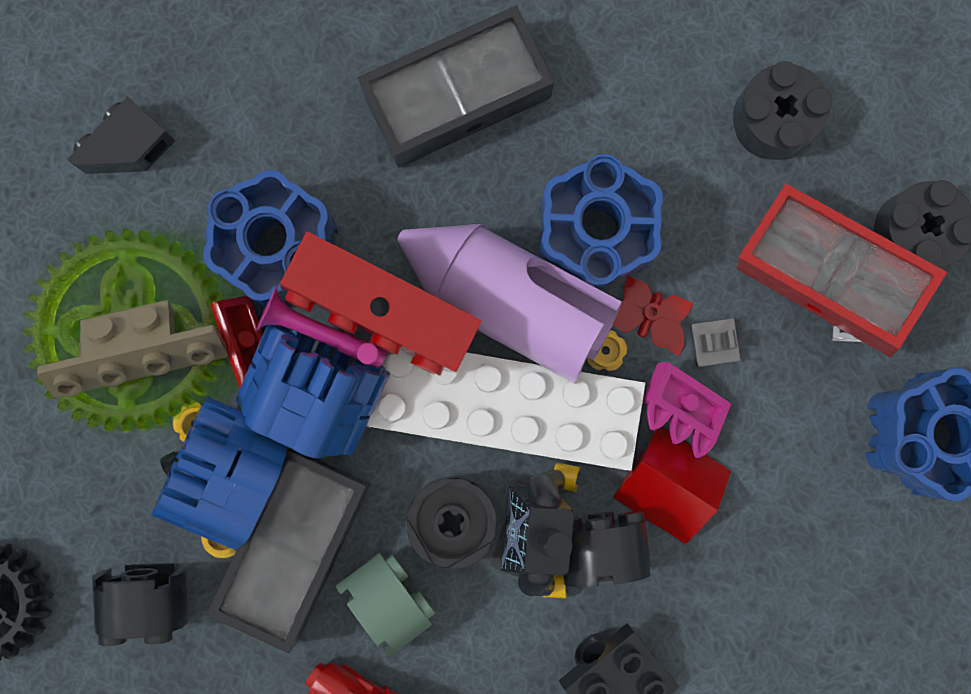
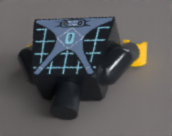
M557 462L553 470L532 477L527 487L509 486L501 570L504 572L521 573L518 578V586L525 595L542 596L545 598H568L562 575H567L569 571L570 554L573 548L574 512L561 498L559 490L577 491L578 485L576 481L581 467Z

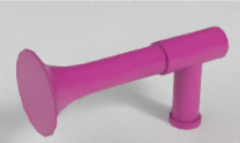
M277 286L266 305L256 329L258 331L262 326L266 325L284 326L334 347L337 351L377 369L381 367L387 351L347 332L343 333L291 309L280 299L277 293Z

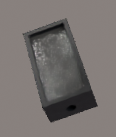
M517 5L358 77L364 97L398 168L550 99L554 87V81Z
M288 448L274 489L249 539L236 550L206 615L289 654L297 645L371 483L319 459L305 456L292 448Z

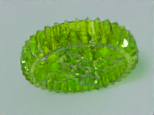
M123 229L119 239L117 233L109 230L105 231L104 243L100 237L91 235L88 237L89 248L79 242L73 243L75 256L72 257L65 252L58 253L59 259L63 264L60 268L52 264L46 266L48 273L52 277L49 281L41 278L35 280L37 285L43 288L41 295L31 294L28 296L31 302L37 304L36 310H29L23 313L25 318L34 320L33 327H26L21 331L24 335L33 337L34 343H29L23 347L26 353L36 354L37 358L27 364L32 370H37L38 366L59 361L54 344L56 338L59 339V342L67 352L80 356V340L78 338L80 320L155 303L153 277L146 268L137 263V257L153 259L167 265L177 272L193 291L201 310L202 321L197 323L189 310L181 305L171 304L174 309V318L179 322V333L209 325H214L218 329L210 304L224 300L226 296L222 291L209 292L219 283L218 279L213 275L204 277L209 269L204 262L194 265L197 254L191 250L182 254L183 245L178 241L174 240L168 245V238L162 234H157L152 240L151 233L147 230H140L136 237L130 229ZM119 257L114 266L109 268L102 277L100 305L73 307L64 313L58 320L57 325H55L59 305L72 283L90 267L105 260ZM129 280L135 283L134 289L127 290L126 294L121 293V286L128 285ZM218 359L204 365H193L188 375L177 387L161 398L145 404L136 405V399L149 390L153 384L154 375L126 381L116 386H105L108 393L118 398V406L98 401L84 392H80L74 396L60 397L57 408L60 411L72 409L71 418L75 421H82L87 417V426L91 428H98L103 422L105 431L114 432L119 425L123 433H131L136 423L140 431H149L151 418L159 427L167 425V414L165 411L173 419H178L181 414L180 402L188 409L195 407L196 401L190 394L194 392L199 396L206 397L209 391L200 383L203 379L216 383L219 377L215 373L210 372L209 368L211 364L224 367L226 361ZM38 377L34 380L38 385L44 386ZM47 389L44 396L48 399H57Z

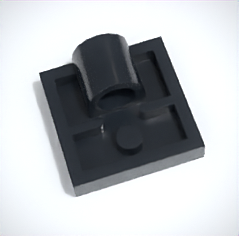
M628 623L609 639L602 633H595L583 639L574 655L577 665L559 680L567 694H672L679 688L678 684Z

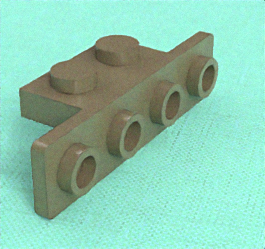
M165 300L80 320V356L38 366L37 377L53 397L59 398L74 396L80 392L105 386H116L126 381L151 375H162L168 371L184 367L208 364L211 361L226 358L228 352L218 329L214 325L175 334L174 309L170 302Z

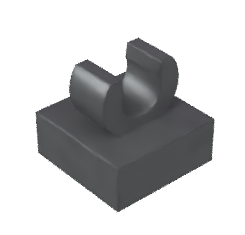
M734 318L689 325L696 367L741 361Z

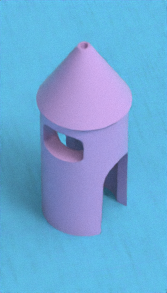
M485 224L405 229L400 232L397 239L425 292L482 320L478 331L574 384H577L586 359L589 358L594 361L621 308L622 302L494 234L487 230Z

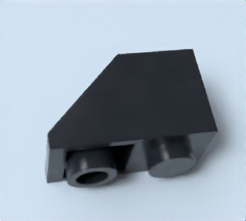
M127 96L122 102L115 103L106 111L103 122L92 134H86L77 141L73 148V154L67 160L86 174L147 171L175 140Z

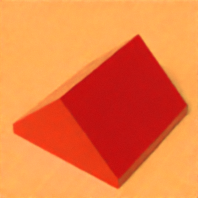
M660 427L655 429L633 463L632 471H628L613 498L633 511H644L647 520L684 544H687L718 511L731 470L707 455L700 458L694 457L690 444L685 441L673 444L670 432Z

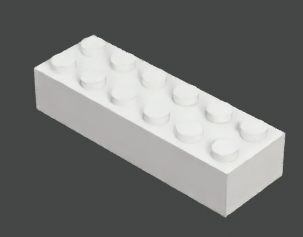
M400 349L398 355H393L389 352L386 354L382 366L385 367L386 371L390 372V376L372 415H370L368 427L632 471L645 388L644 382L581 372L577 384H574L541 365L472 353L465 354L457 372L443 370L441 376H438L411 364L410 362L414 355Z

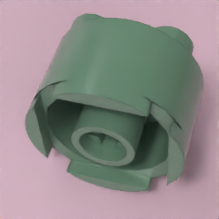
M379 552L338 583L336 587L340 594L347 589L350 591L352 596L348 598L350 600L347 603L348 607L377 646L381 645L384 641L387 642L388 645L384 647V655L389 659L433 625L429 618L435 615V612L418 589L410 594L402 581L408 578V575L391 553L384 558Z

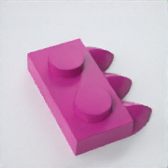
M669 362L657 364L642 401L648 405L647 419L650 430L662 427L670 419L669 431L673 444L684 441L692 433L691 445L694 457L696 458L704 456L713 448L731 406L730 402Z

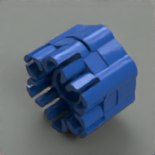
M608 154L596 155L587 163L571 169L564 175L552 178L545 186L539 211L542 212V238L537 252L538 257L601 291L619 278L632 275L635 271L640 273L657 257L661 250L660 231L662 219L660 208L663 203V194L660 187L654 181L643 178L635 170L621 164L617 158ZM592 210L606 212L616 223L617 234L605 240L591 237L583 228V214Z
M266 170L257 174L252 179L238 183L230 189L217 192L211 198L208 205L207 243L204 247L203 258L211 271L243 290L248 297L266 307L276 286L280 299L285 302L284 298L287 292L280 288V282L306 231L333 244L335 241L333 233H338V227L325 205L319 199L309 196L301 187L288 181L282 173L275 170ZM273 225H283L287 232L284 247L278 253L271 256L257 254L256 241L260 233Z
M267 325L236 397V402L240 405L241 412L245 417V424L256 433L269 437L308 457L323 458L324 456L353 454L370 420V415H372L388 381L390 372L386 371L382 365L377 369L357 359L347 369L350 356L336 349L330 361L328 358L333 347L319 341L315 352H312L316 339L284 326Z
M963 368L921 372L915 374L917 378L909 379L904 387L899 390L875 394L870 399L867 409L876 410L877 414L870 415L869 418L872 426L878 429V433L871 437L868 444L871 448H875V453L866 452V459L873 469L881 470V472L899 476L906 488L913 489L911 494L915 496L948 501H961L971 495V373ZM941 418L947 422L951 432L950 442L943 451L937 446L933 436L934 427Z
M207 396L193 421L194 427H190L183 444L186 446H181L176 456L179 460H174L150 516L237 550L249 539L274 489L288 447L250 429L245 424V417L240 410Z

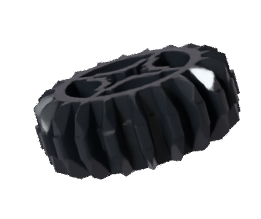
M6 542L0 543V624L7 623L12 628L6 635L0 637V661L2 656L8 660L18 656L20 649L26 650L34 644L35 641L32 635L38 636L44 632L46 627L38 619L50 617L53 611L46 606H41V602L52 599L54 595L51 591L41 592L39 586L46 583L50 576L43 574L35 577L33 574L39 568L41 561L35 559L23 564L28 550L21 548L12 553V545ZM14 585L18 592L19 604L13 598L12 590Z

